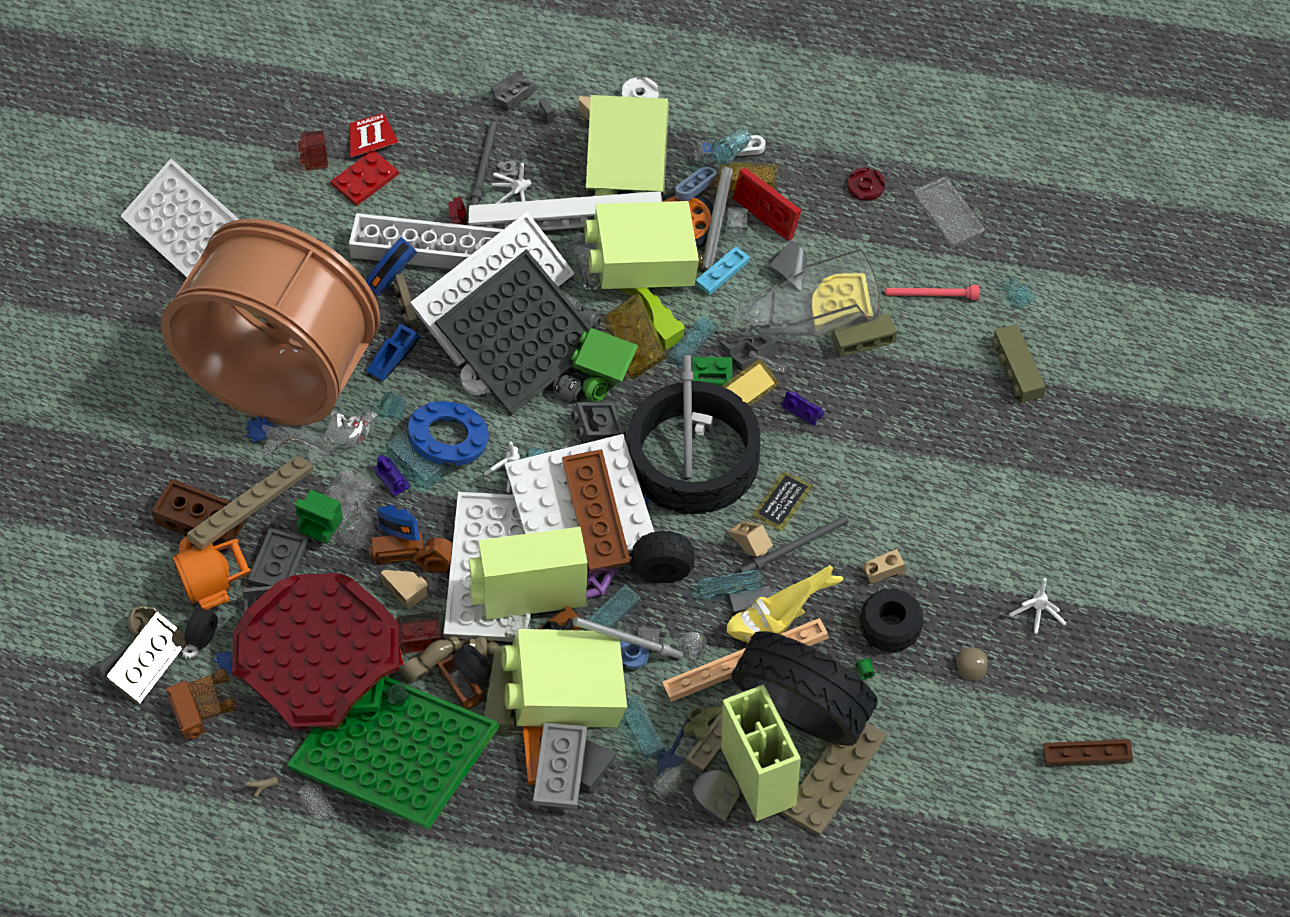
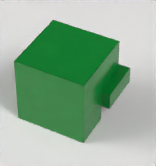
M310 490L304 500L298 499L295 503L296 514L300 517L296 523L298 532L328 544L343 520L340 501Z

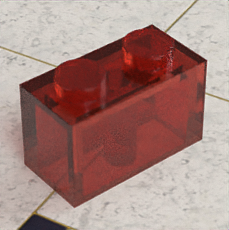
M323 130L300 133L301 141H298L299 152H303L300 153L301 164H305L306 171L329 168Z

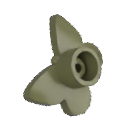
M699 706L693 708L688 714L690 722L684 726L683 731L687 736L695 734L697 738L706 740L709 731L708 723L723 710V707L711 706L705 709Z

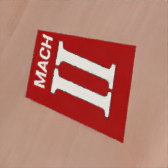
M384 113L350 123V157L398 143Z

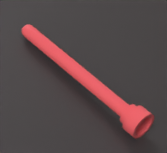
M971 285L967 289L886 288L884 291L887 296L967 297L971 301H979V285Z

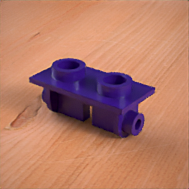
M786 392L782 407L815 426L818 417L822 418L824 415L822 408L811 402L808 403L806 399L799 396L796 392Z
M383 455L377 458V465L372 467V469L393 496L411 487L390 458Z

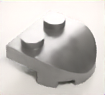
M717 770L704 773L694 781L691 787L695 808L699 812L705 811L720 822L725 821L742 792L736 779L723 771Z

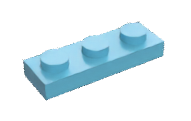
M735 246L697 278L696 285L708 295H711L748 264L750 257Z

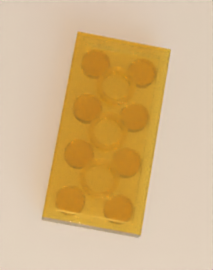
M635 294L606 314L615 337L638 345L628 367L631 376L636 378L667 358L641 295Z

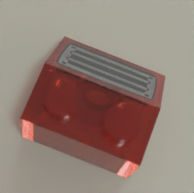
M438 611L396 617L400 627L399 645L402 655L424 652L431 643L442 640Z

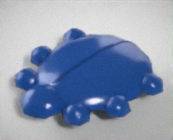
M258 416L256 420L250 419L248 421L249 427H246L245 430L249 431L247 437H251L253 443L265 439L270 434L273 423L267 422L268 419L266 417L261 420V417Z
M229 651L216 653L215 662L220 663L219 668H224L229 674L232 673V654Z

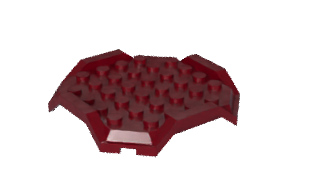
M341 573L293 575L277 581L246 610L234 629L232 675L245 682L274 708L292 730H307L308 727H321L322 729L338 728L350 708L381 678L400 670V627L386 608L353 578Z

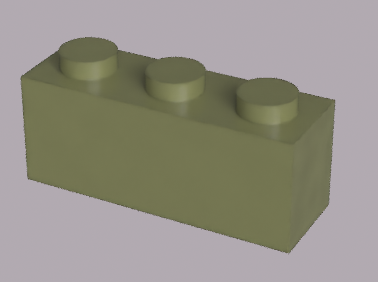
M889 313L877 315L866 320H858L847 325H839L833 328L832 340L839 357L896 343L897 331Z

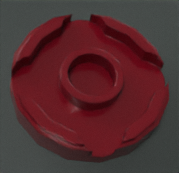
M866 167L859 168L849 175L847 188L853 197L859 200L870 201L882 195L885 188V179L875 169L873 171Z

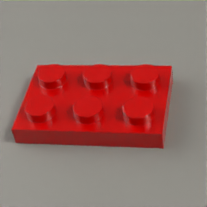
M372 150L331 180V185L355 206H358L398 176L399 171L376 151Z

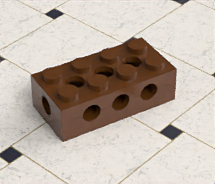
M171 479L151 512L155 524L187 536L189 531L232 501ZM247 519L212 543L213 546L236 539ZM230 547L225 548V549H222V550H225V551L228 552L229 549H230Z

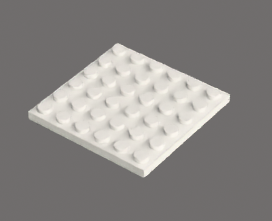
M623 434L505 463V470L525 534L578 527L562 464V457L600 449L603 450L628 553H632L633 545L640 537L654 532Z

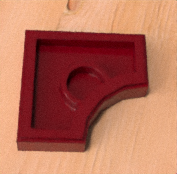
M460 197L453 198V201L448 202L449 218L452 224L467 225L466 207Z

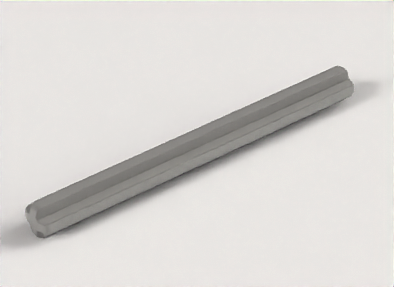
M724 167L721 171L701 269L707 271L714 263L733 173L732 168Z

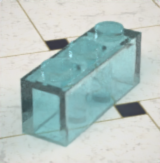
M405 430L385 443L387 454L426 491L445 478V465L432 462L416 452L410 444L408 433Z

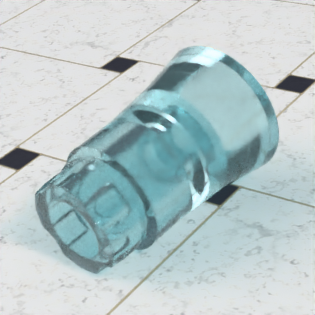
M739 128L727 136L714 141L711 146L714 158L721 164H730L747 147L751 141V134L745 128Z

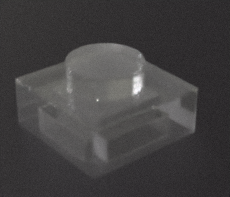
M509 614L505 637L515 638L518 629H528L530 618Z

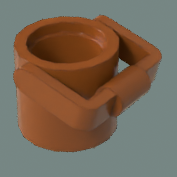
M444 538L429 539L426 542V547L415 553L413 561L425 572H447L451 565L453 545Z

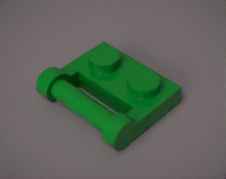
M692 357V381H703L727 388L732 384V357ZM698 377H726V379H698Z

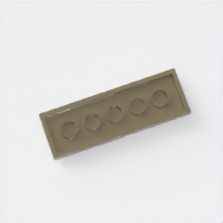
M866 722L863 732L853 746L829 743L799 787L796 806L784 810L782 815L820 837L887 738V734Z

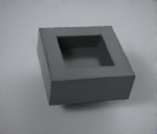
M546 97L540 99L539 108L537 109L541 119H545L547 124L554 122V110Z

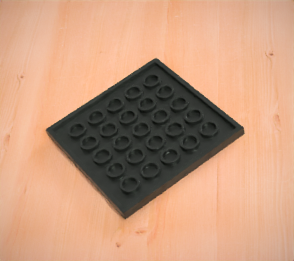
M527 249L435 321L436 326L511 416L571 367L573 363L571 356L574 350H578L581 345L579 339L583 331L587 332L592 328Z

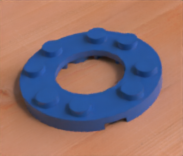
M439 401L425 404L411 415L408 424V439L416 452L424 458L442 465L443 462L455 463V466L473 462L485 451L489 437L488 428L482 417L466 405L454 402ZM439 419L443 421L455 420V423H460L466 428L468 437L464 442L457 445L442 444L430 435L429 426Z

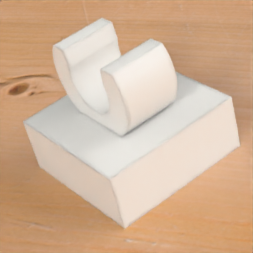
M693 412L692 424L696 425V434L703 436L706 427H713V416Z

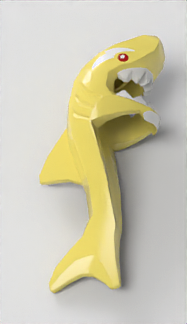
M829 565L813 576L793 584L769 598L759 597L754 600L752 606L746 611L739 612L731 618L727 625V633L746 643H749L754 633L758 631L782 634L790 626L794 618L805 613L801 607L811 594L842 582L843 577L831 575L833 567Z

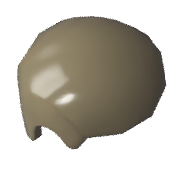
M144 606L131 610L127 619L129 631L137 637L154 613L158 611L154 607Z
M967 647L959 651L956 656L958 674L966 680L976 681L983 678L988 670L986 654L976 647Z

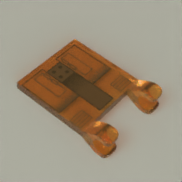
M224 669L217 670L210 676L187 683L202 720L237 709L233 698H227L219 704L214 684L228 681V676Z

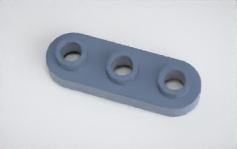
M712 167L698 169L675 187L676 198L681 201H689L716 181L717 171Z

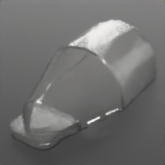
M862 249L809 264L803 267V272L794 277L792 274L787 276V281L777 286L775 283L754 296L742 299L736 306L734 325L740 332L755 330L760 334L822 337L872 322L878 317L880 310V294L872 266Z

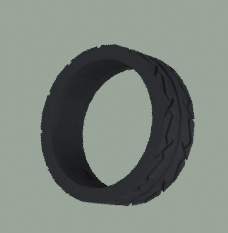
M691 381L692 414L696 412L713 416L731 426L739 434L746 451L734 468L718 478L689 482L666 476L648 461L642 446L650 432L660 423L672 417L684 415L683 383L679 382L667 385L649 395L639 404L630 421L628 428V450L642 494H646V497L656 505L670 511L675 510L674 512L705 514L706 512L711 513L722 510L740 499L749 490L756 478L760 461L761 442L760 428L757 426L759 425L749 405L743 402V399L733 391L720 385L715 386L713 383Z
M755 632L745 648L744 654L740 657L731 673L732 680L742 692L764 685L782 721L809 735L833 744L853 746L856 744L866 726V722L870 719L878 704V698L871 688L861 678L836 660L800 641L774 632Z

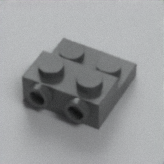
M577 402L573 411H571L570 419L572 423H576V437L581 439L582 444L621 434L624 435L614 402Z

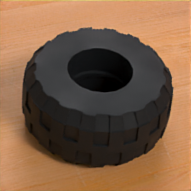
M672 531L651 532L640 537L633 545V570L638 576L648 582L674 583L687 577L694 568V547L680 533Z
M893 588L874 592L865 600L861 609L860 628L862 635L869 644L879 650L890 652L905 650L913 645L921 634L923 628L922 607L916 598L906 591ZM886 615H894L899 617L902 622L891 625L885 623L881 618Z

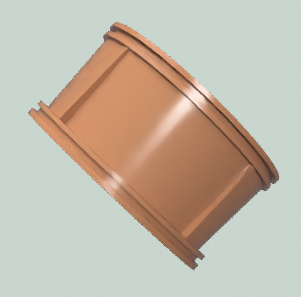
M240 219L219 227L211 236L204 252L178 293L167 305L161 318L162 335L168 350L179 366L199 386L238 411L254 417L259 416L261 419L266 417L269 422L283 425H309L323 420L331 413L340 393L366 348L376 336L380 326V311L376 298L364 278L347 260L326 244L300 230L261 219ZM248 311H251L267 319L265 324L259 321L253 315H251Z

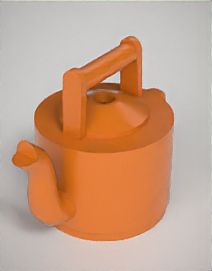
M187 536L184 537L179 544V553L172 558L191 605L199 603L201 608L209 610L221 604L229 603L230 599L227 591L230 590L229 583L252 572L248 568L238 545V539H233L213 546L211 543L201 550L197 546L192 547L194 544L186 539ZM231 547L241 571L230 577L227 560L219 552V550Z

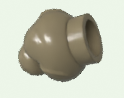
M481 636L475 639L469 638L466 644L477 649L486 660L488 655L494 656L495 646L499 647L496 642L491 640L487 643L486 638Z

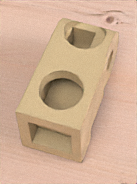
M898 549L878 556L863 566L870 583L880 582L896 574L898 576L906 574L905 563Z

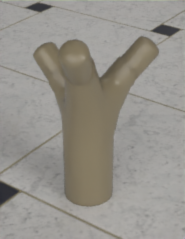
M277 777L260 781L248 780V782H245V786L257 788L253 795L255 798L265 788L278 785Z

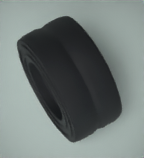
M204 608L196 609L187 623L184 634L185 642L198 648H205L216 631L218 623L217 614Z
M464 645L453 656L454 664L458 670L474 684L481 683L491 673V667L487 660L471 645Z

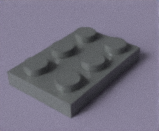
M269 528L251 570L252 572L248 577V583L260 587L272 586L277 581L296 575L309 544V538Z

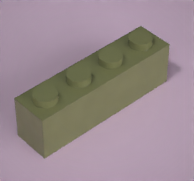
M1014 324L995 329L994 337L991 339L992 346L999 353L1000 364L1006 368V377L1013 384L1015 397H1019L1021 403L1043 398L1046 386L1018 325Z
M495 646L484 717L498 722L499 728L496 734L508 735L509 727L513 728L515 715H511L512 709H506L505 688L507 683H513L512 671H503V647Z

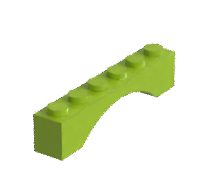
M595 273V275H596V276L598 277V279L600 280V275H599V273ZM648 287L617 289L631 295L644 306L652 320L653 338L665 351L684 339L685 327L683 323L673 317L670 309L665 308L661 304L660 299L653 295Z

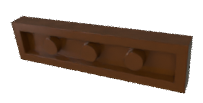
M1130 739L1051 742L1043 744L1045 766L1132 763L1133 760Z

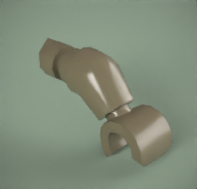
M451 636L446 640H437L431 643L419 656L421 660L415 657L402 666V675L411 684L416 682L419 677L424 679L429 673L428 667L430 669L447 658L449 654L460 650L466 645L467 640L463 639L460 641L456 636Z

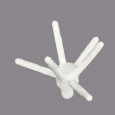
M524 163L520 164L519 179L516 180L493 173V176L511 183H492L491 186L512 188V191L497 203H503L513 194L519 192L521 202L525 201L524 191L527 187L531 186V181L523 179Z
M509 442V452L506 453V457L484 472V476L503 467L507 462L519 460L518 448L513 446L512 442ZM508 480L507 493H510L511 486Z
M1043 578L1041 588L1034 595L1033 599L1023 602L1021 604L1023 607L1009 613V616L1012 617L1034 606L1037 609L1034 627L1035 634L1038 633L1041 610L1045 608L1062 625H1066V622L1056 613L1059 612V608L1048 601V597L1044 592L1046 578Z

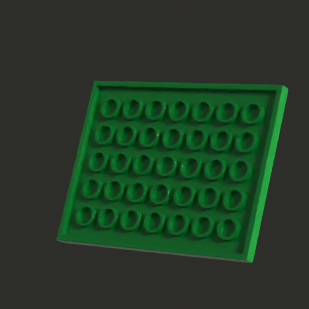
M385 676L380 711L348 713L340 726L334 729L314 727L287 766L296 773L429 830L498 730L499 724L487 717Z

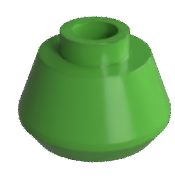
M592 376L584 381L582 390L588 401L599 402L605 398L608 393V382L606 379Z

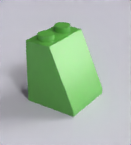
M590 328L587 332L583 331L579 339L581 345L578 350H574L571 356L573 361L571 367L589 376L602 377L607 380L608 385L615 387L623 381L638 345Z

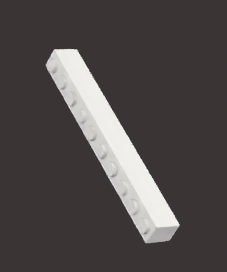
M661 191L470 205L469 226L505 229L524 213L528 212L541 230L584 227L585 220H594L596 204L662 202Z

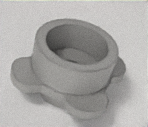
M500 162L498 164L499 174L509 178L518 174L515 168L516 162Z

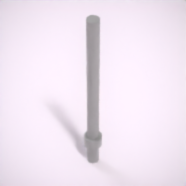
M684 355L683 372H681L684 402V478H692L691 380H693V372H691V355Z
M574 617L573 625L655 651L658 655L664 657L671 656L677 659L683 657L682 651L670 648L668 644L662 642L658 644L579 617Z

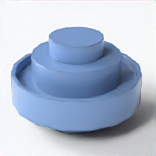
M625 641L620 644L622 665L624 667L638 669L646 664L649 659V649Z

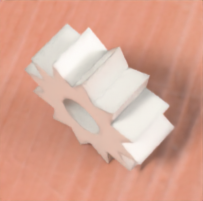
M190 644L188 646L185 645L186 647H183V651H181L182 656L190 660L197 656L199 652L197 647Z

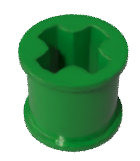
M862 659L855 664L860 675L859 678L862 680L870 679L876 674L873 670L871 659Z

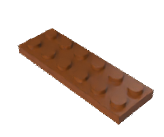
M603 450L562 457V464L577 524L581 528L589 573L630 565L631 561Z

